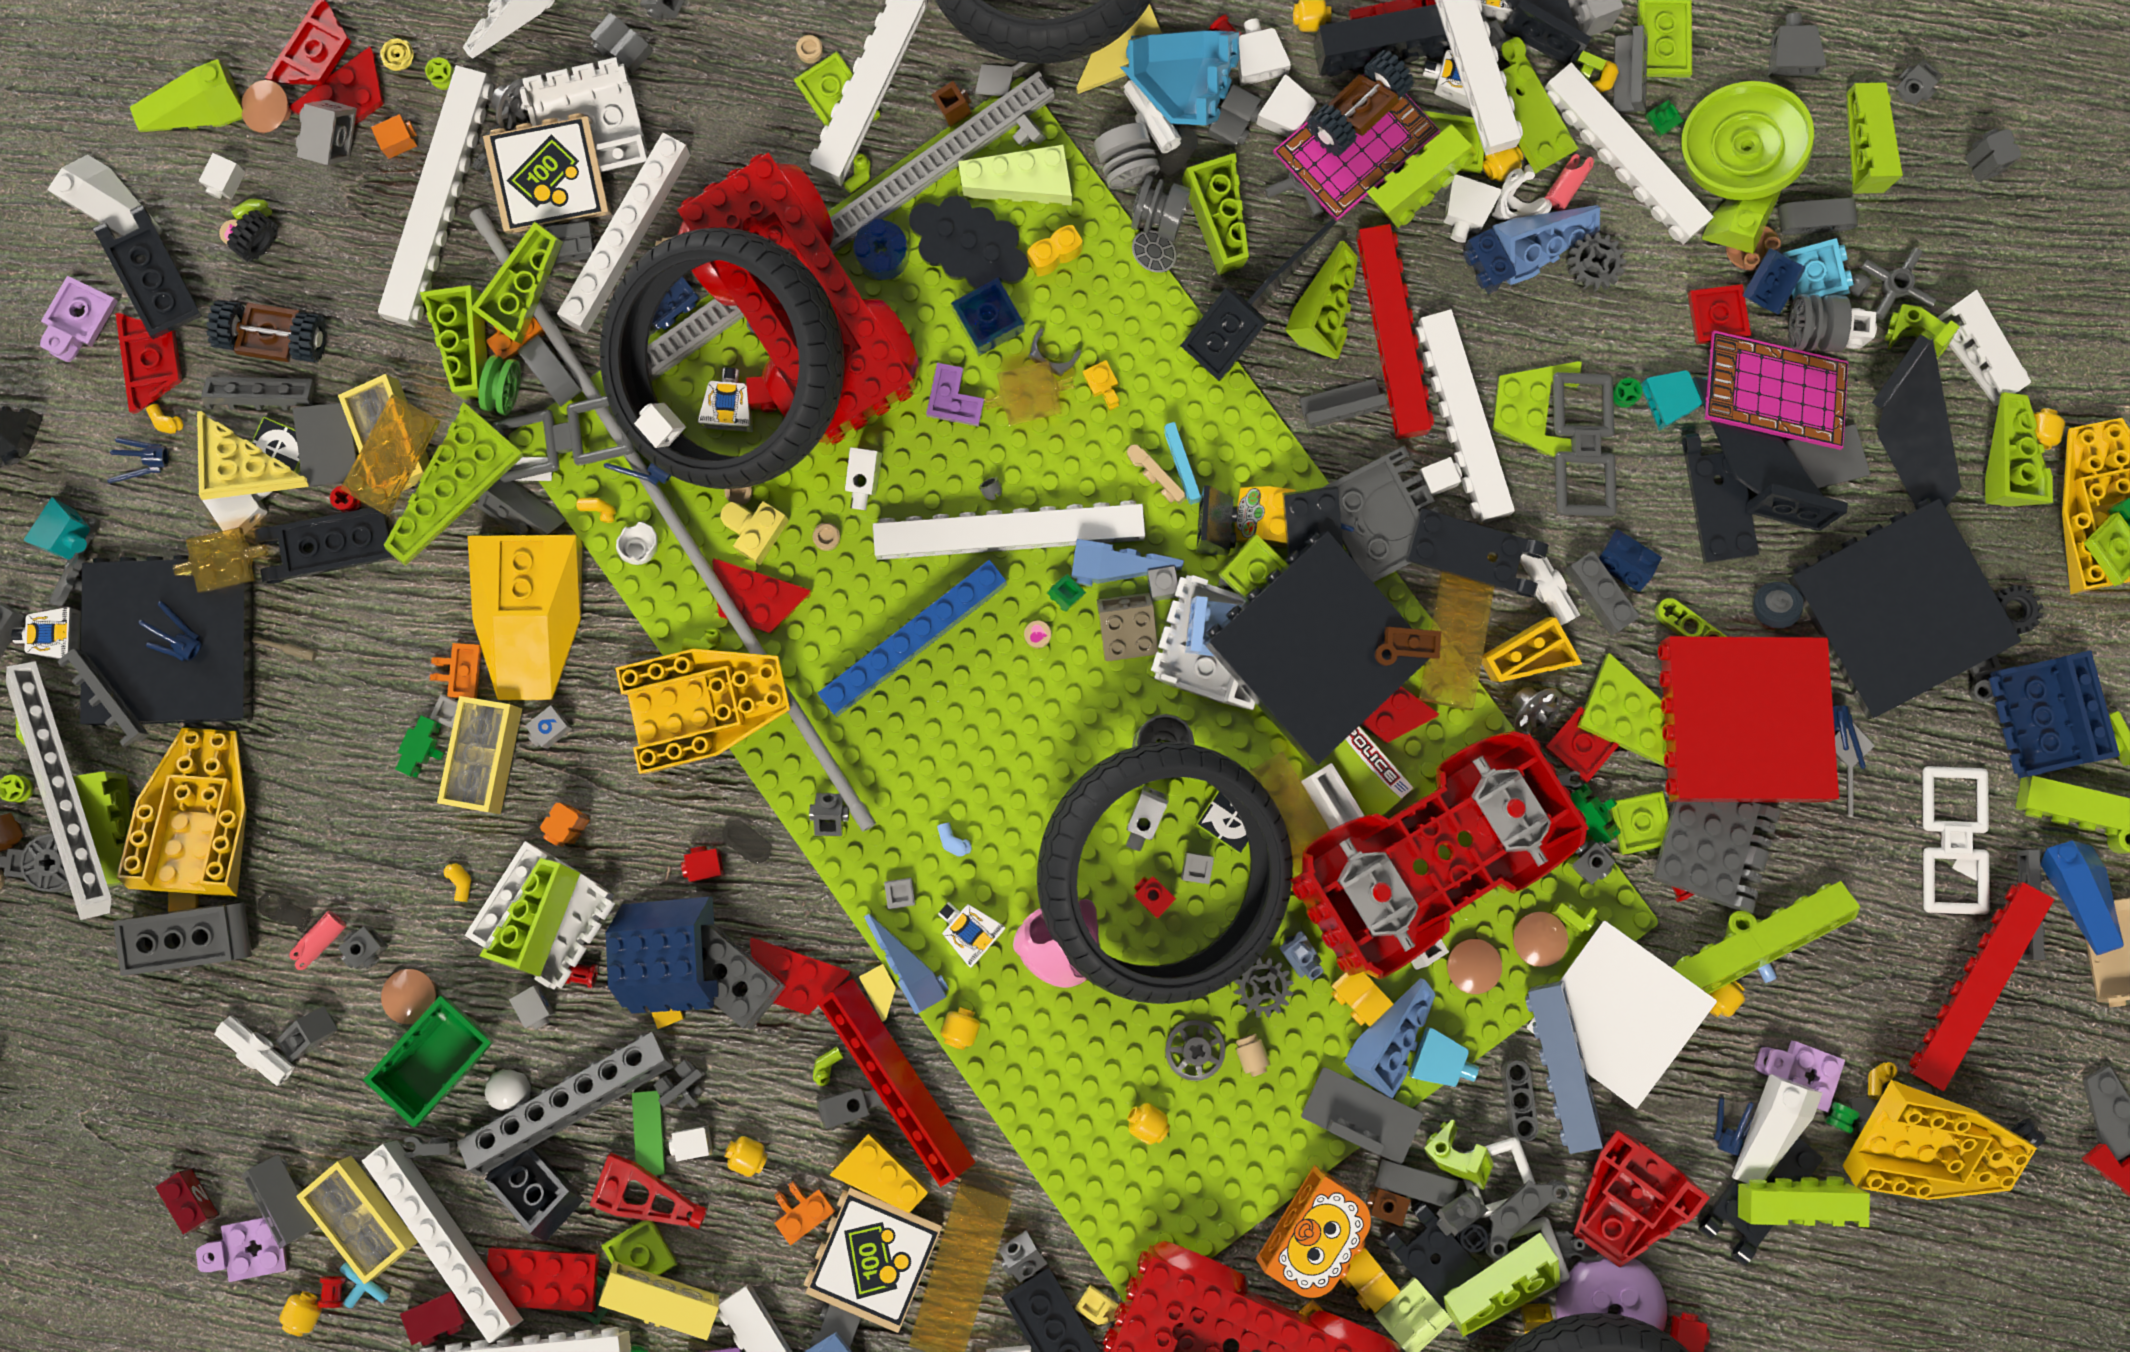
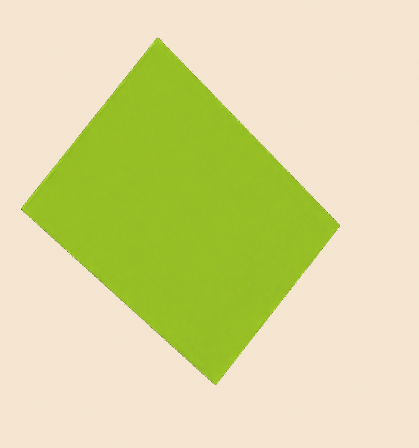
M1023 77L1017 78L1011 83L1009 91L1026 79ZM993 95L973 109L971 115L952 127H947L828 211L829 216L832 217L1002 96ZM1044 105L1029 116L1047 137L1040 145L1033 141L1025 147L1019 145L1013 138L1014 134L1021 128L1017 124L968 160L1063 145L1072 194V206L1051 202L1043 204L1038 201L1023 200V202L1012 201V199L998 198V200L964 197L958 166L834 253V256L861 298L883 300L902 322L918 356L919 376L915 385L916 389L913 391L914 395L906 401L900 402L898 400L891 404V409L884 415L878 417L875 414L867 419L869 423L857 431L853 428L845 433L846 438L835 445L831 443L826 445L825 443L818 442L801 462L784 474L767 482L751 486L753 491L752 498L747 504L743 505L745 508L755 513L762 501L786 515L789 520L761 565L742 555L733 547L740 535L726 527L721 520L722 508L730 503L725 496V489L697 486L673 476L670 477L666 484L659 481L658 485L712 569V561L715 558L812 591L811 596L796 607L795 611L788 618L784 619L772 634L751 627L750 629L767 655L779 656L787 687L860 801L869 810L876 824L867 831L862 832L849 810V821H844L842 836L814 835V821L809 819L810 804H815L816 793H840L788 712L729 749L882 964H884L899 988L901 989L898 983L900 978L890 968L885 957V951H882L864 918L868 914L876 918L923 961L937 977L942 975L949 987V990L945 991L948 997L918 1013L1125 1303L1127 1296L1125 1289L1131 1276L1136 1278L1139 1268L1136 1265L1139 1256L1143 1250L1147 1252L1150 1245L1154 1246L1161 1241H1167L1211 1259L1292 1199L1314 1165L1328 1172L1361 1147L1301 1117L1323 1067L1378 1093L1381 1092L1357 1077L1344 1062L1349 1050L1369 1027L1365 1023L1360 1026L1350 1015L1353 1010L1346 1003L1341 1006L1331 995L1334 990L1330 985L1344 972L1337 964L1336 959L1338 957L1333 949L1328 948L1321 936L1323 933L1319 926L1314 924L1308 917V908L1305 903L1296 897L1292 888L1287 910L1279 930L1260 957L1262 964H1265L1267 958L1272 959V966H1275L1278 962L1282 963L1280 971L1288 970L1290 973L1285 979L1293 981L1292 985L1287 986V990L1293 992V996L1285 997L1289 1005L1280 1004L1281 1013L1278 1014L1273 1009L1271 1010V1017H1266L1264 1011L1261 1012L1259 1017H1256L1255 1009H1252L1249 1013L1245 1012L1247 1004L1239 1005L1237 1002L1242 998L1241 994L1238 995L1233 992L1239 989V985L1234 983V981L1216 992L1194 1000L1170 1004L1143 1003L1109 993L1088 979L1079 985L1069 988L1057 987L1046 983L1030 972L1022 962L1021 957L1014 951L1013 942L1018 928L1030 914L1041 908L1037 890V864L1042 838L1051 815L1062 797L1083 774L1104 759L1132 748L1134 736L1139 728L1154 716L1168 714L1179 717L1187 723L1193 732L1194 745L1214 750L1234 760L1263 785L1277 805L1286 825L1291 843L1293 878L1302 873V854L1304 849L1315 839L1330 831L1300 783L1321 770L1318 765H1310L1256 703L1253 710L1216 702L1171 687L1155 679L1156 673L1151 671L1156 655L1105 661L1097 600L1150 593L1147 576L1099 584L1092 583V586L1079 585L1086 592L1085 595L1065 612L1060 609L1061 607L1054 600L1050 599L1047 592L1066 574L1072 578L1076 546L877 560L875 557L873 523H879V520L884 518H894L895 522L906 521V518L911 516H921L922 520L933 519V516L938 514H947L949 518L959 517V514L965 512H974L976 516L986 515V512L1000 510L1002 514H1011L1013 510L1027 508L1029 512H1039L1040 508L1048 506L1056 507V510H1066L1067 506L1076 504L1083 505V508H1094L1093 504L1109 503L1110 506H1120V502L1136 501V504L1143 505L1144 541L1106 544L1113 545L1114 551L1118 552L1121 549H1134L1141 553V557H1146V554H1157L1184 560L1182 570L1176 571L1177 582H1179L1180 577L1186 578L1187 575H1194L1208 580L1207 584L1217 587L1221 578L1218 574L1246 543L1236 541L1235 549L1230 548L1228 556L1196 554L1199 502L1190 505L1186 497V500L1180 505L1176 501L1170 503L1161 494L1163 490L1161 485L1157 481L1152 484L1142 473L1145 469L1143 467H1135L1128 458L1129 456H1127V448L1131 444L1138 445L1185 493L1164 434L1165 425L1172 422L1176 424L1200 496L1204 485H1208L1232 497L1233 506H1238L1240 488L1272 486L1303 491L1322 488L1330 484L1238 361L1227 375L1218 381L1180 346L1201 320L1203 314L1169 270L1165 272H1152L1137 262L1132 252V243L1134 238L1141 232L1139 229H1131L1132 220ZM960 196L969 201L972 208L986 207L991 210L996 221L1004 220L1012 223L1019 235L1017 249L1023 252L1026 257L1028 249L1034 243L1042 239L1051 238L1055 231L1068 225L1075 227L1083 240V248L1077 258L1067 263H1060L1048 275L1037 277L1028 262L1029 270L1023 281L1017 284H1008L998 280L993 288L987 291H978L969 286L966 278L962 280L950 279L945 275L942 266H931L922 260L918 246L921 238L911 230L909 215L911 210L920 203H931L939 207L946 198ZM710 294L697 302V305L692 310L675 318L676 321L665 330L663 328L657 330L649 336L648 345L715 298ZM745 317L651 382L658 402L665 403L686 426L681 433L695 444L718 454L742 456L751 452L769 439L785 419L779 408H777V411L769 413L761 412V409L752 410L753 432L702 428L698 423L709 381L722 382L723 368L738 369V383L747 384L746 378L762 376V370L770 356L757 335L748 329ZM1040 328L1044 329V333L1039 339L1037 347L1040 354L1047 361L1066 363L1074 357L1078 349L1082 351L1076 364L1064 372L1062 377L1050 372L1046 366L1036 364L1028 357L1031 352L1033 339ZM1107 360L1118 382V386L1113 388L1119 399V407L1111 411L1102 394L1096 397L1093 396L1082 372ZM937 363L962 367L964 372L959 394L984 399L979 427L927 417L926 413ZM600 370L590 379L601 396H606ZM581 391L562 407L555 402L546 409L552 411L554 425L567 423V406L588 399L583 391ZM595 410L578 413L584 453L617 446ZM543 421L520 426L510 433L509 441L522 452L523 457L548 458ZM850 447L883 453L876 495H868L866 510L850 508L852 492L845 491ZM572 451L558 454L560 468L552 472L551 481H539V483L576 535L582 540L586 549L661 654L666 656L682 652L684 638L700 640L707 633L706 631L711 628L717 629L721 636L719 646L713 649V651L750 654L730 621L719 617L716 599L640 480L604 467L605 463L633 470L626 458L620 456L578 466L574 463ZM638 452L648 468L651 462ZM864 475L858 479L860 487L866 484V477ZM998 477L1003 489L1001 496L995 494L996 499L989 500L981 493L979 486L989 478ZM578 498H600L614 506L616 510L614 522H601V513L597 511H579L577 509ZM638 522H643L652 526L657 534V552L649 562L633 565L621 559L616 550V540L625 527H634ZM1232 522L1231 532H1234L1235 522ZM830 523L838 529L840 543L835 549L823 551L815 545L813 532L820 524ZM1269 546L1284 561L1288 557L1287 547ZM990 560L1006 580L1007 586L840 716L836 717L817 694L820 690ZM1397 572L1374 582L1375 586L1413 629L1440 631ZM1178 597L1152 602L1157 646H1159L1164 627H1171V624L1167 622V617L1172 602L1179 601ZM1033 621L1045 622L1050 627L1051 640L1043 648H1032L1025 641V628ZM1441 633L1440 659H1429L1401 686L1438 712V717L1387 744L1360 725L1363 731L1414 787L1412 791L1383 815L1388 819L1437 789L1436 769L1448 757L1487 737L1515 731L1443 633ZM1158 647V652L1162 653L1163 649ZM1172 777L1159 779L1136 787L1115 801L1102 814L1088 835L1082 850L1077 873L1078 901L1088 899L1095 905L1099 947L1109 956L1123 962L1145 966L1165 965L1184 960L1212 944L1227 929L1239 911L1246 894L1250 876L1251 859L1249 843L1243 853L1239 855L1195 825L1217 792V789L1208 782L1194 778ZM1145 785L1169 795V802L1153 839H1146L1141 851H1136L1126 846L1131 833L1126 829ZM1141 818L1139 824L1141 826H1148L1149 820ZM950 822L953 836L962 841L965 839L970 841L972 845L971 852L959 857L944 850L937 826ZM1461 831L1458 834L1459 844L1463 847H1469L1472 843L1471 835L1466 831ZM1588 835L1585 841L1588 842L1590 839L1594 841L1591 835ZM1440 845L1438 848L1440 858L1448 860L1450 857L1449 849L1444 845ZM1185 852L1214 857L1209 884L1181 879ZM1572 854L1547 875L1517 893H1510L1497 886L1450 916V930L1441 939L1449 953L1429 966L1417 970L1410 962L1382 979L1366 974L1393 1004L1420 978L1424 979L1436 994L1425 1025L1418 1028L1415 1042H1418L1416 1050H1410L1405 1066L1409 1067L1407 1075L1394 1095L1393 1100L1413 1108L1443 1086V1084L1418 1080L1408 1076L1426 1027L1435 1029L1468 1049L1469 1053L1466 1061L1474 1063L1534 1018L1533 1011H1528L1525 996L1529 995L1528 991L1530 988L1561 981L1603 921L1611 924L1634 942L1657 926L1658 919L1616 863L1611 866L1612 871L1601 880L1598 878L1591 885L1585 882L1567 863L1574 855ZM1417 859L1413 863V869L1417 874L1424 875L1427 872L1428 866L1424 860ZM1144 876L1148 880L1154 876L1176 898L1158 919L1133 896L1137 892L1134 887ZM912 878L915 905L888 909L884 882ZM948 902L960 912L969 904L1006 928L972 968L966 964L942 934L950 924L940 917L938 913ZM1566 902L1572 904L1580 911L1578 914L1580 917L1588 907H1595L1598 910L1594 915L1597 920L1588 931L1584 929L1583 932H1575L1563 923L1568 934V946L1563 957L1556 963L1545 967H1537L1525 963L1517 954L1513 943L1514 928L1526 915L1533 912L1550 913L1555 904L1563 903L1565 905ZM1299 931L1304 933L1322 961L1319 964L1324 971L1312 981L1306 975L1300 978L1279 948L1287 937L1296 936ZM1480 939L1486 941L1500 955L1502 961L1501 977L1497 984L1485 993L1469 994L1463 992L1453 984L1448 975L1447 959L1453 948L1465 940ZM1258 969L1252 972V974L1257 977L1264 976L1269 969ZM1277 976L1275 987L1281 993V982ZM1253 979V982L1260 988L1259 994L1265 992L1274 995L1267 987L1269 983L1267 980L1262 983ZM1246 982L1245 991L1247 997L1250 998L1252 994L1251 985ZM1270 998L1262 999L1258 1006H1268L1274 1003V1001ZM959 1007L975 1012L973 1018L979 1020L981 1024L974 1044L970 1047L966 1046L965 1050L945 1044V1038L940 1034L947 1013L949 1011L958 1012ZM1189 1020H1200L1211 1024L1219 1031L1224 1040V1061L1214 1075L1204 1080L1193 1081L1180 1077L1171 1069L1166 1058L1165 1048L1170 1033L1178 1025ZM1190 1025L1183 1028V1030L1190 1038L1195 1037L1199 1025ZM1204 1027L1202 1038L1206 1041L1216 1039L1215 1034ZM1179 1032L1174 1036L1171 1047L1183 1046L1185 1043ZM1256 1033L1258 1039H1261L1271 1064L1266 1066L1267 1072L1252 1077L1251 1073H1244L1235 1048L1238 1047L1236 1040ZM1219 1043L1211 1047V1055L1217 1060L1220 1056ZM1171 1052L1172 1061L1178 1068L1184 1059L1183 1054ZM1210 1061L1202 1064V1074L1209 1072L1216 1064ZM1191 1063L1181 1070L1188 1075H1197L1195 1065ZM1149 1103L1166 1113L1170 1128L1166 1137L1160 1143L1155 1142L1152 1145H1148L1129 1133L1127 1117L1133 1107L1137 1106L1139 1108L1142 1104Z

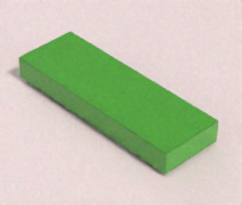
M657 1090L633 1092L632 1106L636 1163L653 1175L666 1174L662 1105L658 1101L661 1097Z

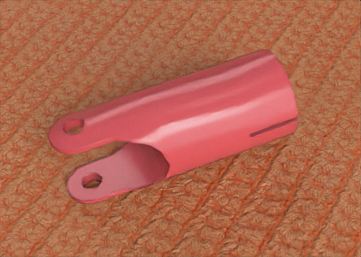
M1574 154L1544 197L1552 202L1553 209L1557 211L1566 209L1594 165L1592 157H1588L1584 164L1577 169L1580 156Z
M328 910L291 950L289 957L292 960H297L295 962L296 969L303 970L307 968L347 927L345 922L334 912Z

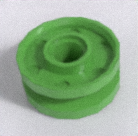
M492 355L486 361L478 392L479 405L482 410L491 411L496 406L499 414H510L520 389L521 367L518 360L508 359L504 364L500 356Z

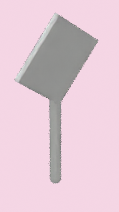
M1019 62L1013 67L981 64L975 93L1004 96L1010 90L1013 72L1027 63Z
M1853 723L1864 757L1875 745ZM1846 729L1849 750L1845 751L1843 749L1840 731L1835 735L1836 754L1847 765L1848 816L1852 817L1853 766L1858 763V759L1849 731Z

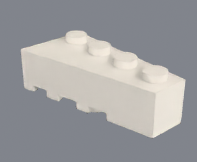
M1975 290L1937 317L1945 324L1953 321L1960 326L1949 346L1995 406L1999 405L2001 393L2016 394L2031 383L2027 371L2022 367L1978 290Z

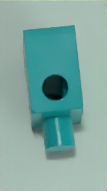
M1688 370L1649 377L1641 383L1642 392L1659 431L1692 413L1702 405Z
M51 497L24 538V541L45 552L70 560L75 553L85 550L87 546L85 538L90 532V527L75 509Z

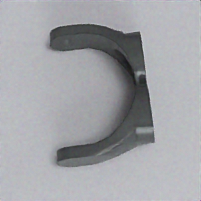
M1040 328L1033 339L1031 352L1028 357L1036 364L1046 366L1050 372L1062 377L1064 372L1076 364L1082 351L1078 349L1074 357L1066 363L1047 361L1040 354L1037 343L1044 333V329Z

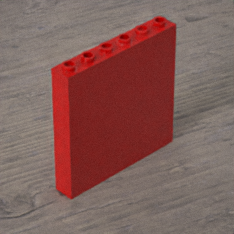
M1669 636L1660 642L1658 658L1662 662V671L1659 675V683L1663 687L1661 711L1665 714L1662 736L1667 746V751L1664 754V765L1668 768L1665 790L1667 795H1669L1670 802H1831L1839 799L1828 638Z

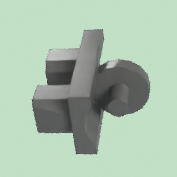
M685 1059L674 1068L683 1081L675 1086L668 1075H665L654 1084L661 1097L658 1101L663 1107L681 1094L684 1097L677 1101L681 1109L688 1103L694 1108L700 1104L696 1097L703 1092V1089L699 1085L692 1090L689 1087L706 1075V1072L702 1067L697 1069L691 1061Z
M1470 1188L1437 1212V1215L1440 1217L1437 1225L1445 1235L1448 1236L1453 1233L1455 1236L1485 1215L1489 1210L1486 1206L1480 1204V1198L1475 1196Z

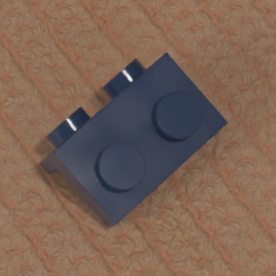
M1489 229L1468 240L1464 247V259L1469 266H1473L1477 273L1476 280L1481 289L1485 288L1488 295L1497 291L1503 282L1516 275V271L1493 229Z
M1769 248L1752 280L1749 282L1743 297L1766 310L1780 314L1806 267Z
M683 276L670 288L658 306L652 321V325L657 330L661 327L663 330L667 329L676 321L674 318L681 311L687 313L697 305L695 301L699 296L693 291Z
M1618 529L1611 535L1604 551L1598 557L1612 576L1638 592L1652 579L1662 559L1660 555Z

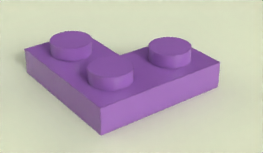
M937 363L926 415L927 417L979 427L984 399L959 394L964 372L962 367Z

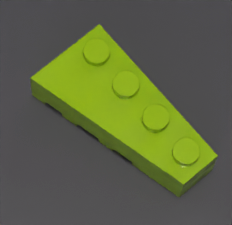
M1236 153L1188 167L1182 178L1183 185L1191 188L1189 201L1218 275L1243 268L1249 258L1246 230L1242 216L1243 206L1239 193V175L1236 170Z
M540 858L522 886L521 890L523 893L519 900L515 903L512 902L507 910L510 914L502 927L497 926L492 934L495 937L488 949L484 947L479 956L540 977L580 872L563 864Z

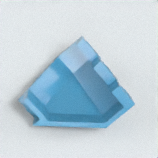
M1199 30L1134 35L1128 40L1126 49L1129 64L1120 66V68L1170 123L1209 125L1218 121L1221 112L1217 108L1220 98H1226L1231 84V78L1228 75L1231 67H1236L1239 61V32Z

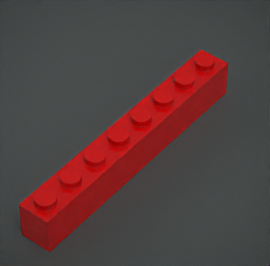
M1390 224L1359 229L1356 241L1395 438L1400 440L1427 435L1431 430V426L1434 425L1432 411L1427 410L1428 388L1426 384L1422 385L1423 363L1421 359H1417L1416 355L1418 338L1416 333L1412 334L1410 324H1413V313L1411 308H1407L1405 300L1408 298V288L1406 283H1402L1400 273H1403V263L1401 257L1397 258L1395 248H1398L1397 234L1392 232Z
M2024 882L2018 883L2017 886L2012 885L2007 891L2004 899L2008 900L2003 910L1999 908L1995 912L1991 923L1994 924L1989 934L1985 932L1977 944V947L1980 948L1975 958L1971 956L1963 969L1967 973L1962 981L1957 980L1950 991V995L1953 996L1948 1006L1946 1004L1941 1006L1936 1015V1018L1939 1019L1934 1029H1928L1922 1040L1925 1046L1920 1053L1917 1051L1914 1053L1908 1066L1912 1067L1909 1073L1941 1091L1946 1089L2055 900Z
M852 978L818 1001L817 1004L939 1187L941 1188L975 1164V1160L854 979Z

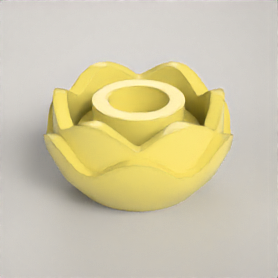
M390 39L383 45L380 51L383 64L394 71L408 68L414 58L413 49L406 40Z

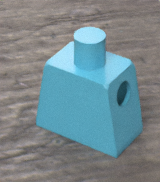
M1426 1027L1408 1076L1418 1080L1456 1087L1460 1077L1474 1082L1478 1075L1479 1066L1466 1061L1469 1053L1468 1049L1435 1029Z

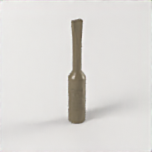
M254 636L252 639L254 643L281 649L285 654L309 661L316 659L317 652L289 643L283 645Z

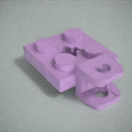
M67 276L41 320L48 327L41 338L40 346L49 351L51 355L65 362H71L78 354L83 343L91 347L93 346L118 301ZM82 306H85V313L82 316L77 317V314L74 312V310L76 308L81 309Z
M1791 1040L1788 1052L1769 1047L1760 1048L1754 1067L1764 1075L1769 1076V1074H1773L1821 1091L1823 1094L1817 1109L1829 1112L1845 1060ZM1768 1056V1059H1767V1062H1766V1065H1765V1064H1764V1059H1765V1057ZM1813 1070L1815 1079L1808 1084L1805 1073Z
M264 1218L221 1226L223 1239L206 1243L196 1250L199 1271L213 1272L227 1268L229 1282L288 1270L285 1247L279 1249ZM252 1240H255L257 1245H262V1249L257 1252V1256H253L252 1252L247 1251V1247L251 1245ZM210 1252L214 1255V1261L209 1258Z

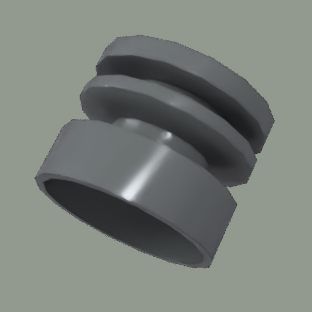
M1147 175L1135 198L1132 209L1131 229L1138 230L1143 219L1146 220L1144 233L1148 234L1154 223L1159 224L1158 237L1174 242L1186 210L1191 188L1174 183L1169 193H1164L1165 180L1160 179L1155 190L1152 189L1154 176Z
M1808 294L1797 295L1793 301L1789 316L1788 333L1791 348L1793 350H1804L1805 348L1807 351H1813L1818 346L1821 351H1843L1849 340L1852 323V310L1849 298L1847 296L1827 295L1821 300L1819 295H1811L1810 297Z
M1163 714L1154 716L1139 728L1134 736L1132 747L1162 741L1195 744L1193 732L1186 722L1177 716Z
M54 835L38 836L29 842L22 852L20 861L21 873L26 882L40 891L70 893L71 889ZM51 861H55V865L51 866Z

